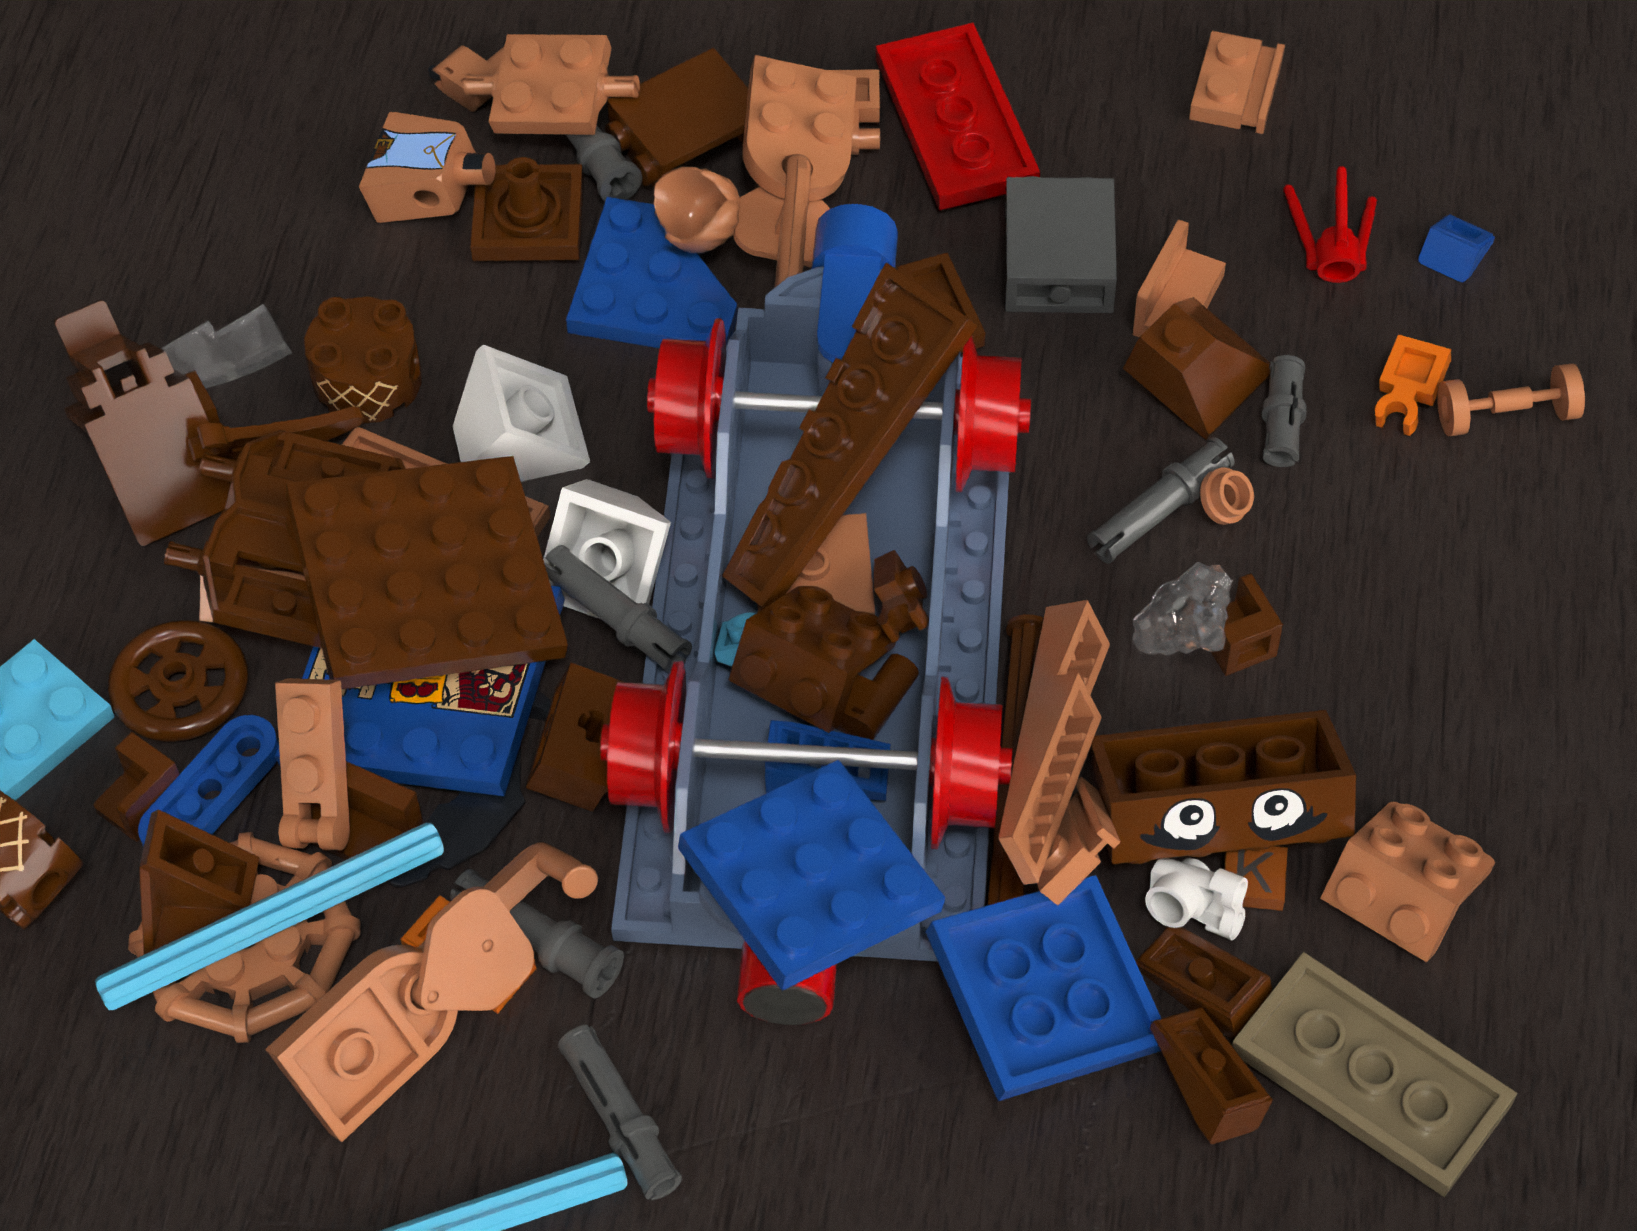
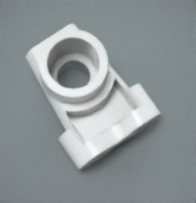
M1170 858L1158 859L1151 871L1150 890L1146 894L1145 902L1150 914L1165 926L1179 928L1184 926L1190 918L1206 924L1205 929L1229 940H1234L1240 933L1245 920V909H1243L1242 904L1247 892L1248 880L1245 877L1221 868L1216 872L1210 871L1203 862L1194 858H1187L1182 862Z

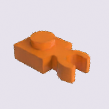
M1398 334L1379 379L1380 391L1388 394L1380 398L1376 404L1375 422L1377 427L1383 428L1389 414L1400 412L1406 416L1403 422V434L1410 436L1414 433L1418 426L1417 402L1433 406L1437 397L1438 386L1443 381L1451 362V349Z

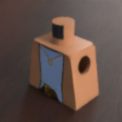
M389 112L360 182L359 189L377 223L453 215L460 209L468 185L492 184L495 177V161L491 153L475 152L464 126L458 122Z

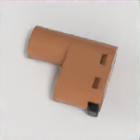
M460 46L437 66L431 65L428 68L429 77L437 80L434 84L444 94L468 110L475 112L492 96H466L463 91L464 75H494L501 64L504 46L487 61L469 48Z

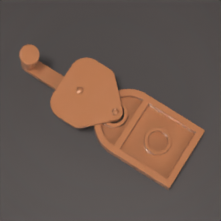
M755 55L750 68L742 155L748 173L760 187L739 198V222L734 227L733 237L737 245L745 252L754 256L777 260L776 287L786 278L802 273L803 266L812 267L815 229L818 218L830 209L822 199L828 197L839 188L850 164L857 76Z
M537 842L527 847L484 887H471L462 891L435 915L428 925L426 940L419 947L393 945L373 952L355 966L265 1049L330 1135L342 1143L423 1067L447 1041L456 1022L458 1011L493 1010L527 979L533 967L534 951L530 941L509 911L548 875L562 882V888L569 897L577 899L590 895L598 884L597 873L591 866L583 864L575 857L544 842Z

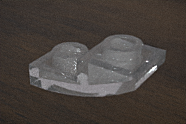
M264 304L218 331L214 329L209 321H206L161 348L166 352L173 369L183 375L195 370L205 388L217 386L251 374L292 353L273 316Z

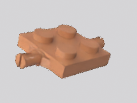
M507 34L501 64L494 75L465 74L463 91L466 96H493L488 122L495 134L595 135L599 112L608 97L638 98L640 81L638 75L609 76L608 64L612 47L607 35Z

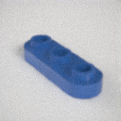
M256 715L239 716L226 723L141 817L138 834L143 848L151 813L158 809L213 834L277 762L275 754L279 742L271 723ZM248 749H259L253 756H242L243 752ZM210 791L221 792L216 798H203Z

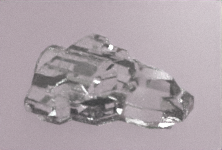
M1197 562L1178 579L1168 581L1157 589L1152 602L1133 619L1135 633L1133 634L1132 642L1140 651L1148 655L1161 653L1168 657L1177 651L1188 654L1196 649H1204L1209 652L1223 650L1226 640L1224 628L1228 619L1226 607L1231 602L1229 590L1231 589L1232 580L1220 565L1207 566Z

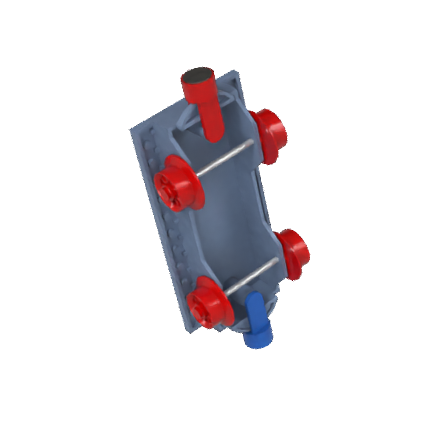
M861 204L839 205L827 210L818 218L815 229L811 270L786 278L766 294L765 309L738 308L736 330L728 339V345H726L724 321L715 318L706 341L662 339L657 361L656 378H650L648 383L647 410L648 413H654L656 452L672 454L664 517L671 524L656 576L652 608L656 610V618L679 636L691 642L692 650L690 655H685L679 650L677 653L687 660L685 663L683 661L673 662L669 673L664 671L662 666L646 655L643 683H617L613 696L610 724H603L601 734V760L607 761V786L610 804L627 805L611 927L613 941L742 949L737 1002L740 1008L752 1017L784 1025L812 1023L830 1015L834 1002L837 964L782 991L678 849L680 833L766 794L765 761L805 763L821 768V765H828L839 760L845 768L846 766L859 767L858 776L868 779L870 777V767L888 768L886 801H870L945 896V901L940 913L853 956L938 961L925 931L932 921L985 906L989 827L995 828L998 785H1010L1012 748L1000 747L1002 704H996L1009 472L1015 473L1017 434L1029 433L1031 399L1020 398L1022 358L979 356L972 335L963 347V357H960V351L843 514L866 513L875 616L879 617L882 612V602L874 591L875 558L895 550L906 568L914 566L918 570L927 589V598L923 599V609L929 617L927 627L920 631L918 627L904 633L899 631V640L896 641L895 647L858 673L867 679L873 680L891 654L905 656L918 668L919 675L874 739L891 744V750L768 743L770 720L816 726L728 681L732 666L717 662L714 653L722 622L729 621L743 613H758L757 603L722 577L759 504L766 498L768 487L782 461L790 459L803 434L799 427L809 409L815 411L830 382L825 377L835 358L841 360L856 332L852 325L879 273L886 263L894 268L896 265L898 230L895 222L887 213L873 206ZM834 729V730H833V731H835V732L843 733V732H841V731H839V730H837V729Z

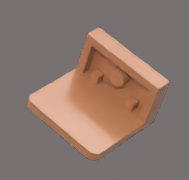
M1389 802L1348 840L1320 899L1427 963L1436 953L1459 906L1490 874L1495 861L1491 856L1483 852V849L1477 842L1466 836L1454 835L1433 823L1421 809L1409 804Z

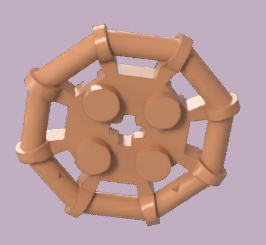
M253 832L239 833L238 839L230 842L259 856V865L294 875L288 884L283 886L276 884L272 877L258 874L257 871L250 905L332 866V861L322 852H316L311 855L254 838ZM343 901L324 910V920L308 923L305 919L255 943L250 948L242 949L193 972L180 983L174 981L153 991L152 993L157 1002L155 1012L167 1022L177 1019L233 1036L236 1043L250 1042L252 1035L306 1012L331 989L352 941L360 937L361 922L358 918L351 915L346 902ZM142 921L138 929L129 934L128 950L137 955V958L144 955ZM311 945H321L323 947L310 975L300 971L299 961L304 950L308 953ZM287 985L292 990L253 1007L252 1001ZM215 989L228 993L230 999L234 1000V1004L231 1010L199 999L205 991L215 994L213 990Z

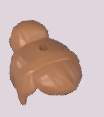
M680 167L662 175L655 184L653 193L655 215L660 224L665 228V238L679 249L689 253H704L724 244L734 234V227L739 222L738 213L740 206L737 188L729 178L716 174L706 168Z

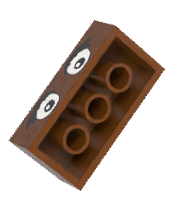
M1327 710L1094 736L1089 749L1090 784L1099 791L1120 839V843L1115 848L1111 847L1108 843L1106 844L1112 864H1144L1155 859L1181 856L1204 857L1215 852L1241 849L1264 850L1276 845L1302 842L1325 843L1332 839L1353 837L1355 835L1356 773Z

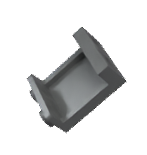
M1007 177L1005 198V312L1113 313L1117 282L1114 178Z

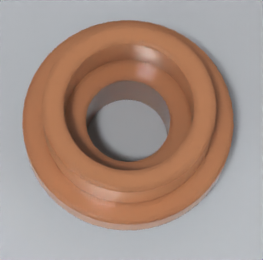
M1223 467L1206 474L1201 483L1200 497L1207 515L1216 523L1227 525L1238 522L1251 509L1254 501V492L1251 482L1243 473Z

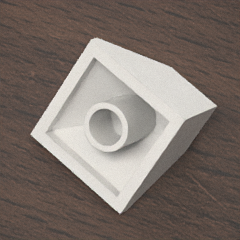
M482 345L475 353L452 426L460 461L466 462L514 456L521 482L581 469L590 463L567 376Z
M585 479L562 487L543 560L544 563L554 568L555 565L545 557L555 547L564 545L572 554L636 603H647L649 605L671 522L638 496ZM549 580L551 586H557L551 580ZM562 590L565 598L563 606L598 618Z

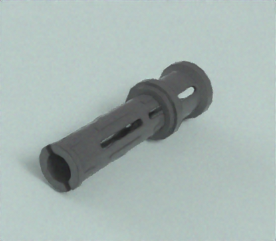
M597 125L595 135L565 134L577 150V164H582L583 172L595 179L598 194L604 201H606L607 197L627 200L637 192L642 183V173L633 162L626 161L621 154L620 143L613 135L602 132Z
M467 869L457 878L455 883L464 889H468L471 887H484L489 880L480 876L477 871ZM452 888L450 900L452 901L461 891ZM520 901L509 911L530 941L533 951L538 953V960L544 969L551 973L563 972L583 985V992L594 999L601 997L612 986L623 965V951L613 945L603 947L583 935L582 927L574 921L561 920L556 922L523 901Z

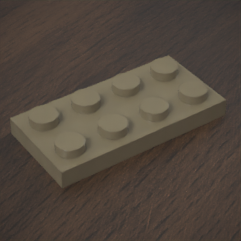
M1305 952L1301 954L1232 1043V1047L1244 1062L1444 1198L1513 1105L1517 1092Z

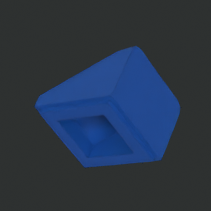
M1447 215L1430 227L1418 259L1422 265L1459 282H1465L1493 244L1495 236L1453 215Z

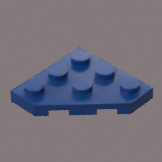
M607 197L566 318L567 331L571 334L660 348L662 339L706 341L715 318L724 321L726 345H728V339L734 333L737 323L738 309L737 303L697 253L681 250L665 238V228L660 224L655 215L653 204Z

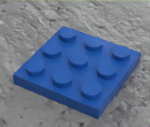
M839 760L680 833L678 849L782 991L940 913L945 901V896Z
M1096 875L1085 878L1058 906L1038 891L932 921L925 931L998 1101L1161 1051L1150 1029L1152 1022L1161 1019V1016Z

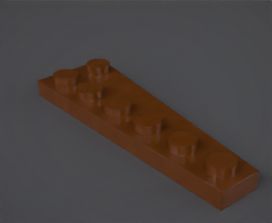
M886 263L852 325L856 332L841 360L835 358L825 377L830 382L815 411L809 409L799 427L803 434L790 459L782 461L768 487L766 498L759 504L722 577L763 608L788 592L978 326L972 320L890 264Z

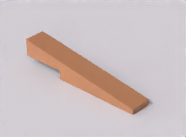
M1088 600L1049 606L1045 610L998 838L1024 885L1038 883L1102 718L1090 695L1110 643Z

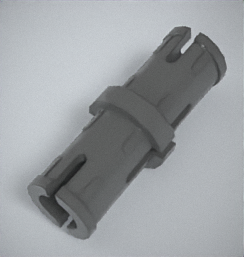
M1281 355L1275 357L1274 362H1270L1269 396L1262 404V418L1266 422L1263 459L1271 466L1289 467L1299 460L1300 424L1305 421L1307 414V405L1302 399L1305 363L1296 356Z

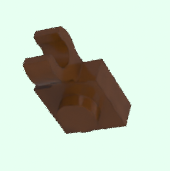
M895 550L875 558L874 591L882 602V612L878 617V623L889 640L894 643L899 640V631L904 633L915 627H918L920 631L927 627L929 617L923 609V599L927 598V589L918 570L914 566L906 568Z

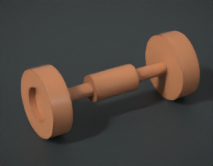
M1574 363L1553 367L1550 377V389L1532 391L1529 386L1490 391L1487 398L1469 400L1463 382L1460 379L1441 381L1437 392L1439 418L1443 431L1448 437L1468 433L1470 428V411L1490 408V411L1494 414L1530 409L1533 407V402L1552 400L1556 415L1560 420L1564 421L1581 418L1585 408L1584 384L1581 373Z

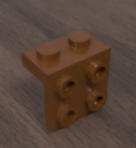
M798 586L746 620L728 681L830 733L841 724L856 675L893 649L896 642L892 643L879 625L877 616L868 612L855 611L834 600L833 596L822 588Z

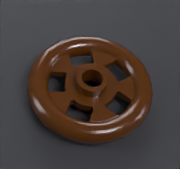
M191 620L162 623L140 633L120 651L109 674V700L120 721L140 736L164 742L194 739L218 728L236 711L247 688V662L244 653L235 640L216 626ZM182 643L204 646L199 657L188 653H178ZM151 653L159 656L161 659L153 665L148 674L137 669L142 661ZM224 668L225 678L223 685L207 686L208 676L206 670ZM174 673H186L185 676L180 680H168V678ZM150 690L152 696L159 703L144 711L134 698L144 691ZM199 700L202 707L201 711L183 718L176 717L175 707L184 706Z

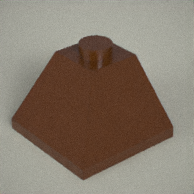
M1194 297L1174 303L1139 337L1123 367L1125 371L1205 440L1270 377V362Z

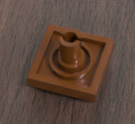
M518 157L509 161L507 165H495V177L492 184L475 185L470 246L473 261L580 260L584 185L582 164L538 165L531 158Z

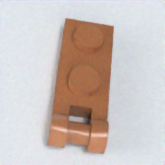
M286 678L275 683L283 816L280 820L278 833L281 845L287 848L303 849L309 843H318L322 850L340 851L346 847L350 835L341 680ZM311 803H320V819H312Z

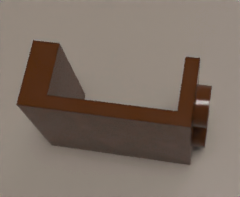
M714 48L640 83L638 98L612 97L607 100L609 123L605 125V131L619 141L621 152L624 151L640 169L643 177L642 183L645 186L652 185L655 187L656 182L665 173L734 137H737L743 144L748 87Z

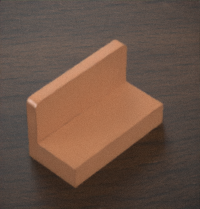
M1178 219L1137 294L1133 327L1134 336L1140 337L1176 302L1194 297L1207 308L1224 277L1225 262L1186 249L1189 229L1188 222Z

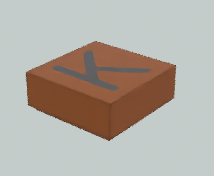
M1272 846L1264 850L1241 849L1225 851L1224 870L1245 877L1248 880L1247 892L1242 907L1283 911L1288 847Z

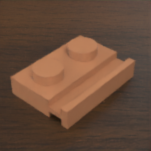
M1212 31L1192 99L1189 120L1240 129L1242 124L1256 127V133L1263 134L1283 61L1285 45L1277 43L1276 48L1262 46V40Z
M1083 777L1077 780L1076 787L1078 792L1068 803L1037 883L1040 892L1057 906L1101 863L1098 852L1107 843L1113 848L1120 843L1099 791Z

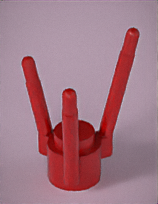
M1339 166L1336 169L1335 226L1325 229L1315 244L1294 187L1290 184L1286 185L1284 193L1306 251L1307 269H1317L1318 276L1321 279L1332 283L1348 282L1356 278L1360 272L1365 271L1367 268L1366 250L1375 216L1377 199L1373 196L1368 197L1358 236L1356 237L1353 231L1348 228L1347 169L1344 166Z

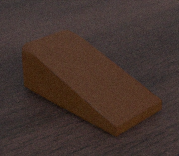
M1167 927L1135 961L1143 975L1186 1008L1193 1010L1202 1007L1221 1033L1231 1040L1237 1037L1273 991L1269 975L1183 927Z
M1200 1007L1152 1022L1150 1029L1198 1127L1209 1143L1216 1144L1255 1131L1260 1126L1273 1099L1205 1010Z

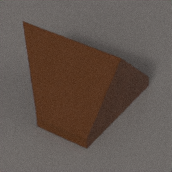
M159 809L152 812L139 866L144 955L249 906L259 856Z

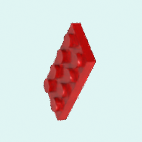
M974 23L876 45V62L939 210L1005 195L1007 177H1040L1038 165Z

